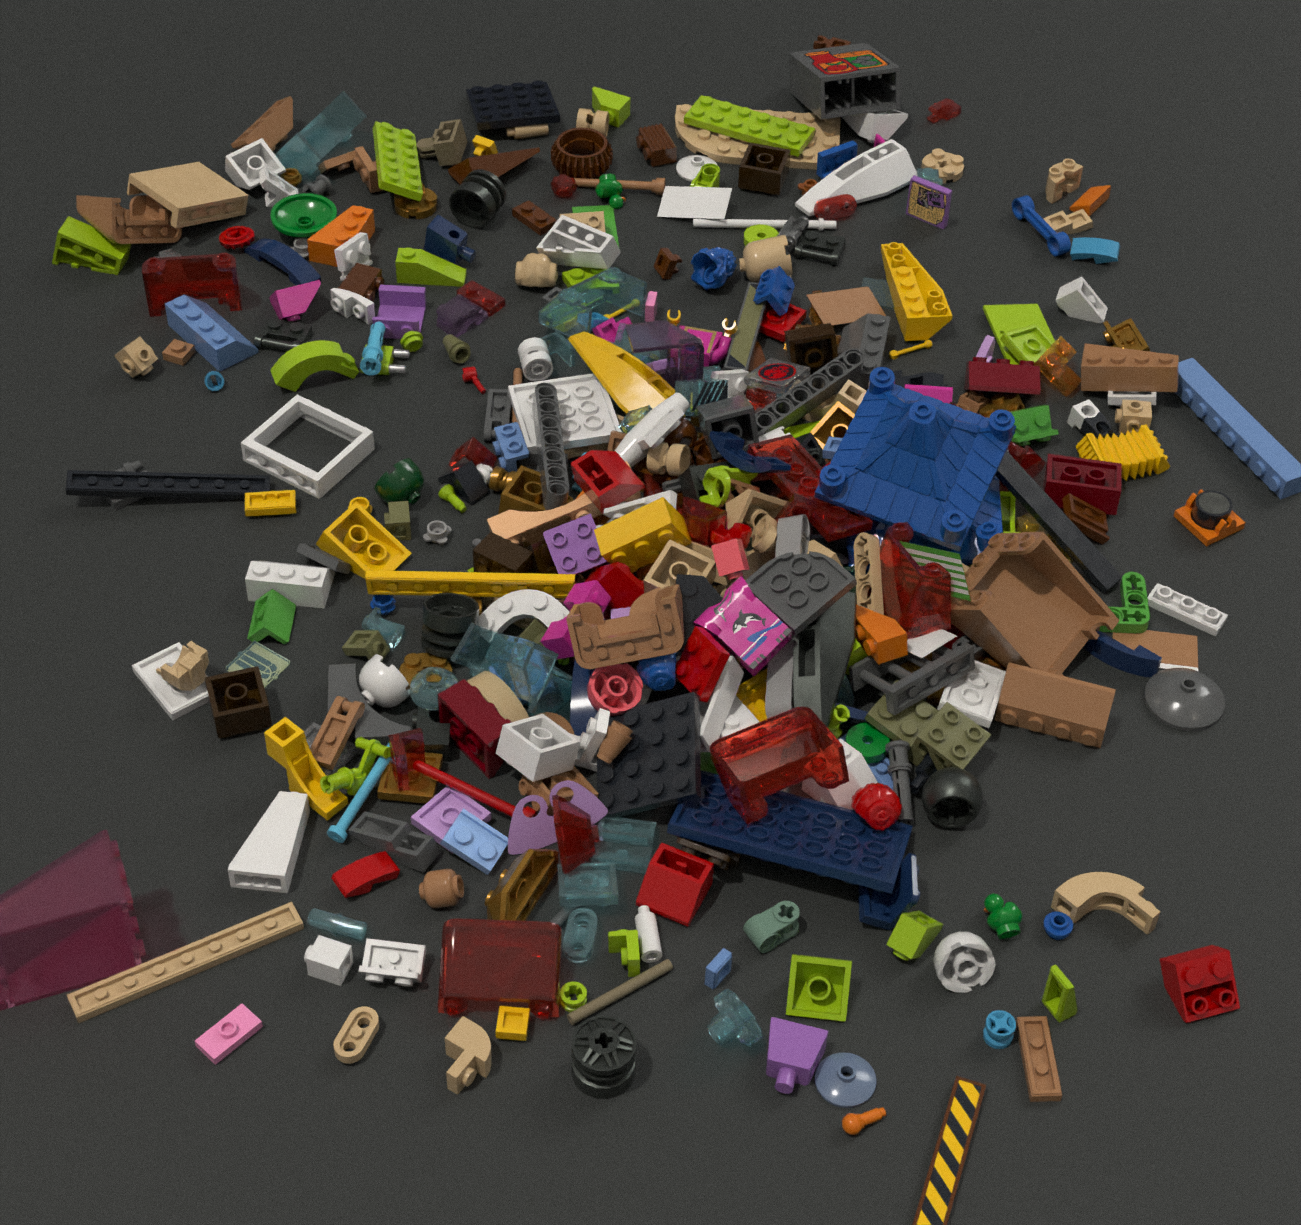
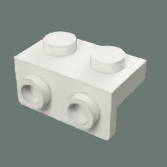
M367 938L362 966H359L358 972L362 976H366L365 980L369 982L383 983V979L386 978L394 979L396 985L411 987L413 982L421 983L427 947L425 945Z

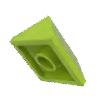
M792 954L786 1015L846 1022L852 961Z

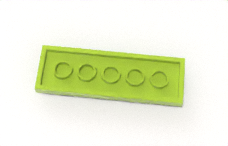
M703 95L698 98L684 116V124L745 142L791 150L790 155L796 157L800 156L815 135V128L806 124H799L785 118L775 117L768 113H761L747 107L737 106L730 102H723Z
M375 121L373 137L379 188L420 202L423 190L415 134L407 129L395 128L386 122L380 123Z

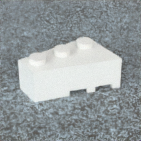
M564 215L560 216L536 247L539 253L547 255L551 262L557 265L609 269L621 253L612 235Z

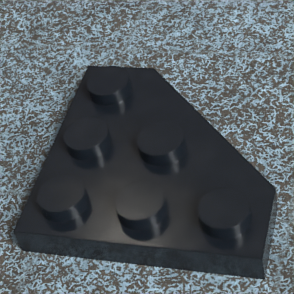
M677 574L676 585H680L682 594L684 643L678 651V656L682 655L687 640L694 630L695 626L692 623L708 607L720 603L723 599L704 576Z

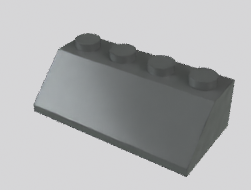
M868 313L845 326L842 331L838 356L848 349H858L864 354L865 359L861 376L853 382L866 391L869 387L870 373L873 369L882 367L889 334L890 316Z

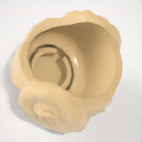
M530 253L522 261L516 262L515 283L517 286H556L558 278L557 264L552 263L547 255L543 253Z

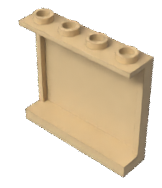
M200 162L129 174L127 195L145 193L172 212L171 225L176 229L246 214L248 194Z

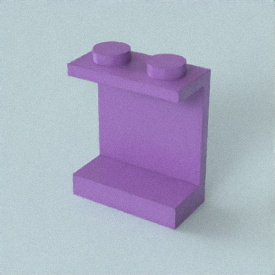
M380 285L379 311L377 317L372 318V323L375 325V322H382L385 325L383 338L401 339L409 331L421 333L426 310L425 287Z

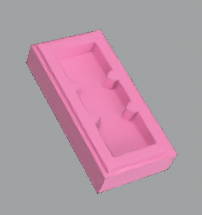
M240 1004L197 1038L195 1046L216 1065L263 1027L262 1021L244 1004Z

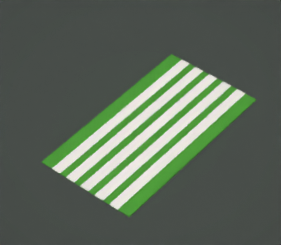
M899 541L910 587L971 601L960 554Z

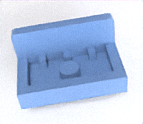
M518 422L494 427L496 441L492 442L495 455L501 456L498 458L500 467L505 468L507 472H517L516 461L530 456Z

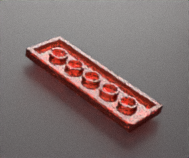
M791 434L749 444L747 453L755 457H777L791 465L790 471L766 474L800 512L807 516L810 523L828 542L871 530L873 521L870 518L815 498V491L819 485L820 471L823 468Z

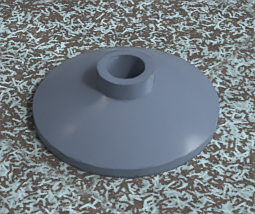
M835 1053L823 1059L818 1065L815 1072V1086L821 1097L828 1103L841 1108H854L863 1105L873 1096L876 1088V1075L872 1066L862 1057L852 1053ZM842 1073H848L851 1076L846 1077Z

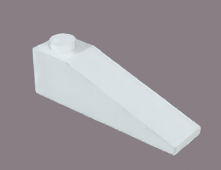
M893 109L843 116L842 118L859 136L866 138L869 143H874L876 134H879L884 140H888L908 118V114Z

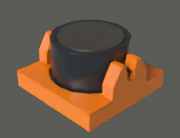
M1200 489L1197 495L1192 493L1186 505L1176 509L1174 517L1205 546L1244 529L1246 523L1232 511L1233 504L1228 496L1211 490L1203 491Z

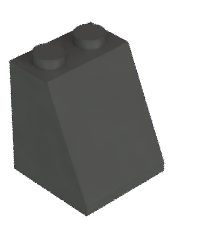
M743 394L696 407L699 425L712 460L723 456L712 443L710 431L731 432L745 440L744 451L760 447L754 408Z

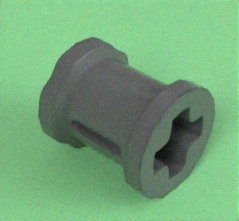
M320 174L314 182L307 183L303 187V192L322 195L323 193L330 192L332 185L325 175Z

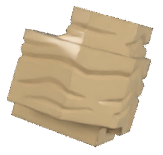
M190 641L187 644L188 648L182 646L180 656L172 667L165 663L160 667L161 670L159 668L156 669L157 674L161 675L163 680L183 691L195 690L205 681V670L209 664L207 650Z

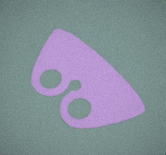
M569 780L556 784L550 792L551 806L556 809V813L553 816L547 815L548 806L542 797L538 795L526 796L518 802L513 812L508 836V853L512 855L523 854L528 849H540L570 837L601 820L608 813V809L585 787ZM563 787H569L573 790L574 794L572 800L565 804L559 803L556 799L558 790ZM529 801H536L540 805V812L535 817H526L523 814L524 805Z

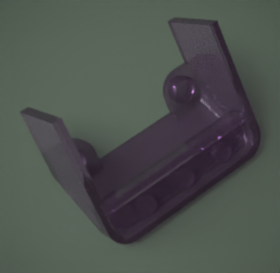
M664 320L626 324L625 329L633 353L667 349L666 375H661V377L692 405L686 416L693 415L695 411L691 410L703 387L704 346L701 339Z

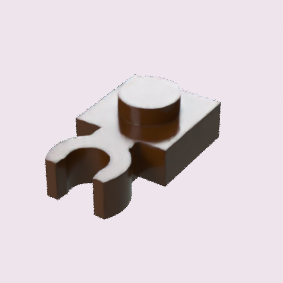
M818 35L817 41H814L813 49L851 45V42L832 37L830 40L825 36Z

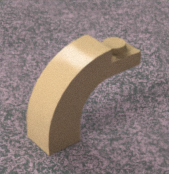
M794 378V380L791 382V384L788 386L784 393L792 389L801 381ZM848 379L839 393L830 397L802 418L810 422L819 421L837 401L855 413L863 400L866 390Z
M483 671L467 680L471 686H476L479 689L482 697L488 703L491 702L496 706L498 713L504 719L515 722L529 718L525 708L514 692L495 674Z
M1108 872L1084 873L1067 880L1055 890L1051 908L1056 912L1067 914L1073 924L1093 910L1106 909L1115 911L1123 915L1147 935L1155 929L1160 915V911L1151 902L1142 898L1145 887L1130 878Z

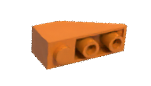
M856 605L855 638L864 647L868 656H872L878 664H882L908 655L907 632L895 619Z

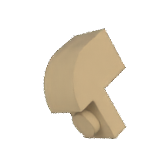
M462 1016L445 1037L446 1055L456 1060L446 1072L447 1088L457 1095L464 1086L468 1087L473 1082L476 1073L486 1078L492 1064L491 1043L488 1034L481 1026Z

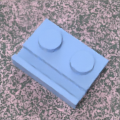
M463 808L440 844L488 875L508 845V837Z

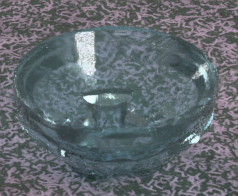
M441 667L423 669L411 680V699L421 708L439 710L438 694L458 683V679L451 671ZM431 675H437L442 678L437 683H430L426 680Z

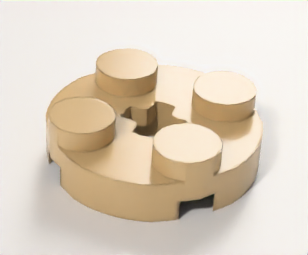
M933 149L931 154L923 158L921 171L925 172L924 176L928 180L935 183L945 184L946 180L953 179V182H956L963 175L964 159L960 155L944 152L942 149Z

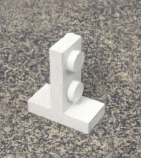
M600 708L595 718L590 717L586 733L582 732L581 736L571 734L580 741L574 765L597 772V750L607 733L610 711Z

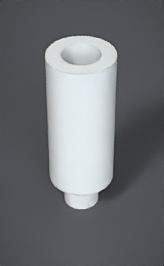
M640 906L638 914L635 916L636 930H638L641 959L647 963L656 962L662 958L656 916L653 912H650L649 906Z

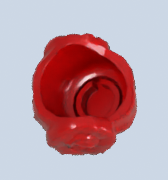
M871 783L866 784L865 787L855 792L852 796L851 808L865 819L873 829L883 831L897 822L901 814L902 804L900 803V798L888 785Z

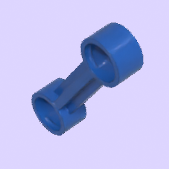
M1025 195L1012 201L1014 216L1019 220L1025 218L1047 240L1048 249L1053 256L1062 255L1070 251L1071 243L1068 235L1063 231L1057 233L1035 211L1034 203L1030 196Z

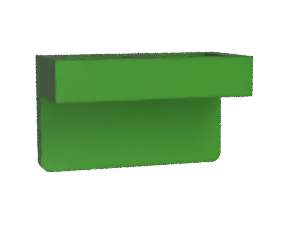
M274 589L265 593L255 602L247 639L256 644L270 635L282 644L288 643L296 605Z

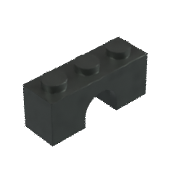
M420 682L419 693H414V709H418V713H413L412 728L416 730V734H411V751L443 754V762H450V723H437V721H440L438 694L451 687L452 682Z

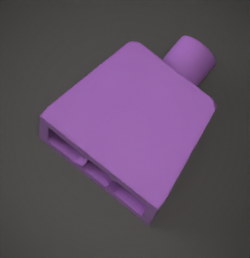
M771 1017L766 1075L777 1078L775 1082V1089L777 1091L789 1094L792 1093L795 1083L801 1085H808L825 1052L828 1030Z

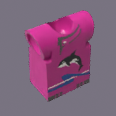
M742 576L725 591L720 603L708 607L692 623L694 626L705 628L753 677L792 639V630L754 596Z

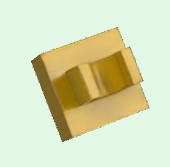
M479 135L474 137L472 142L475 148L473 152L475 156L498 153L493 140Z

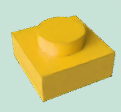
M499 1006L495 1031L496 1038L526 1041L530 1008Z

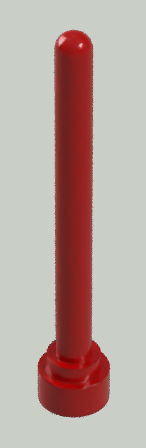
M416 760L413 763L415 771L502 813L513 816L516 806L420 760ZM529 806L523 807V814L526 817L532 818L537 816L538 811Z

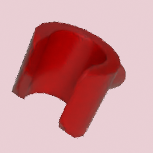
M462 368L463 381H472L480 393L484 394L486 390L477 378L476 368Z

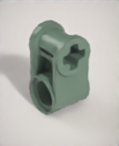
M791 901L779 902L768 910L751 917L743 926V931L759 952L767 953L777 945L797 935L799 931V923L797 921L800 915L799 908Z

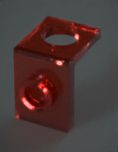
M472 437L455 450L448 465L452 467L462 458L466 457L469 461L472 460L475 466L482 464L492 468L497 457Z

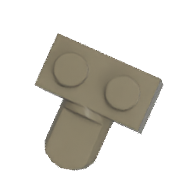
M461 119L441 122L439 128L435 129L433 137L419 140L416 146L420 157L429 158L437 156L440 166H455L460 163L468 142Z

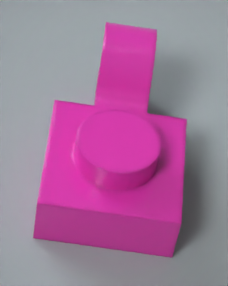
M628 316L617 322L612 317L592 328L595 336L613 344L624 338L621 331L631 326L632 322Z

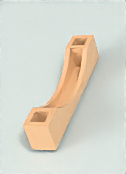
M638 491L624 500V502L641 498V492ZM584 493L576 500L551 510L538 512L508 510L488 518L487 522L490 532L524 547L521 534L565 515L575 520L591 514L592 518L602 513Z

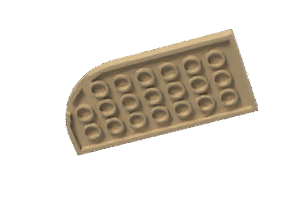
M688 104L676 106L675 131L678 139L681 138L685 142L686 148L695 154L700 152L708 155L709 158L716 162L741 164L749 142L684 124V116L692 106ZM754 110L815 128L814 137L800 156L790 155L789 168L817 170L818 152L839 145L841 117L820 119L814 113Z

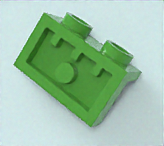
M1049 405L1010 411L1014 416V426H1016L1011 442H1015L1016 446L1028 445L1030 440L1036 439L1037 442L1051 440V436L1059 434L1058 429H1052Z

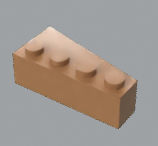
M1086 343L1084 345L1081 363V391L1177 392L1179 355Z

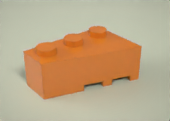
M352 205L307 239L309 261L337 267L334 252L336 248L358 233H367L368 241L375 232L373 209Z

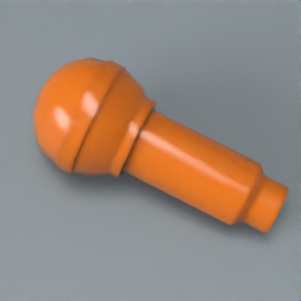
M881 1107L862 1114L848 1113L842 1119V1128L847 1134L856 1135L864 1126L885 1117L886 1111Z

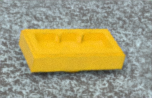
M295 490L245 493L246 517L296 513Z

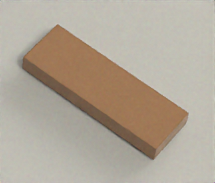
M1047 1016L1017 1017L1016 1029L1030 1102L1061 1101L1062 1091Z

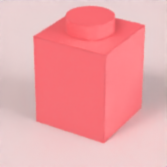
M733 539L711 546L719 577L727 576L728 580H733L740 576L743 577V571L750 570L742 539Z

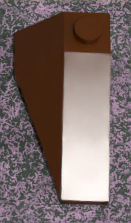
M537 147L470 157L449 168L448 173L459 184L462 183L470 172L478 169L490 171L499 177L540 152V149Z

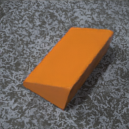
M1105 185L1089 188L1070 206L1069 210L1076 212L1083 209L1090 216L1109 198L1111 186Z

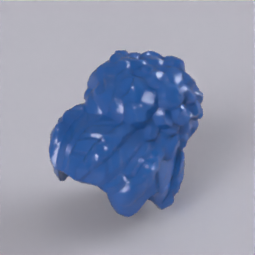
M720 247L712 248L711 250L708 248L699 250L691 260L694 269L691 275L693 282L701 285L706 291L722 287L726 279L733 275L737 267L733 252Z

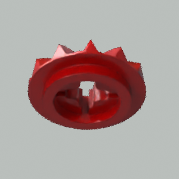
M234 226L222 232L219 236L220 245L227 249H236L249 246L250 242L255 240L254 231L249 227Z

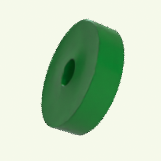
M860 723L849 729L845 742L859 751L867 764L879 762L886 757L885 745L890 742V739L872 724Z

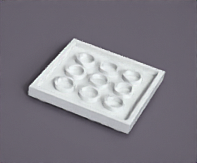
M594 373L508 386L510 401L528 451H537L532 406L535 386L539 383H550L556 387L564 449L609 443L611 431L622 432L610 396Z

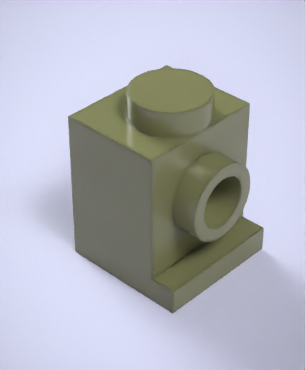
M408 501L388 502L389 513H384L385 529L398 541L412 540Z

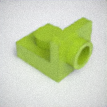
M620 929L608 932L609 953H621L622 966L627 965L628 977L639 975L638 930Z

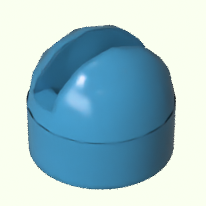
M211 371L206 374L204 382L209 390L218 391L224 385V378L219 372ZM211 375H215L218 385L213 386Z

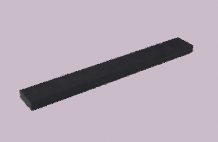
M1006 451L995 476L1104 594L1122 578V575Z
M67 470L65 490L66 495L245 500V493L270 491V475Z

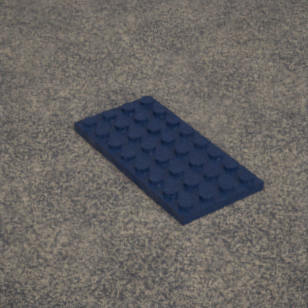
M701 770V798L678 804L668 823L667 833L682 839L702 842L710 847L717 846L731 850L736 854L754 856L766 862L780 863L792 869H802L813 872L821 877H832L843 880L851 885L858 884L872 888L877 892L892 894L913 826L896 822L883 831L875 830L854 810Z

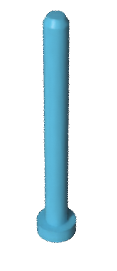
M393 738L389 741L387 747L392 749L391 756L387 759L379 757L337 825H331L328 829L327 835L332 840L338 843H344L348 836L346 833L347 828L400 746L398 739Z

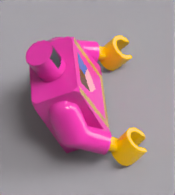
M670 309L668 310L667 321L670 327L667 328L666 345L671 356L677 359V366L683 368L687 375H694L696 371L708 372L713 365L727 357L732 341L730 337L738 329L736 321H734L731 328H727L728 318L723 320L722 326L725 331L723 336V332L682 325L677 328V324L681 320V312L678 310V317L673 319L670 317Z

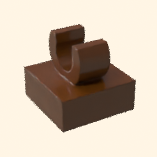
M660 248L653 267L663 279H671L672 274L679 271L676 264L682 263L683 260L679 255L672 254L668 248Z

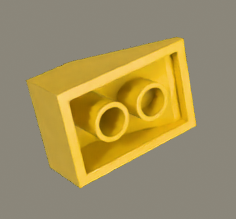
M357 501L323 531L316 543L321 550L351 564L352 568L350 571L364 579L366 570L395 571L412 554Z

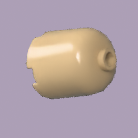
M781 235L748 243L743 250V258L739 259L740 271H745L747 278L753 283H759L760 276L765 270H772L778 266L783 269L787 276L791 277L793 275L791 256L786 255L785 246L788 245L786 236Z

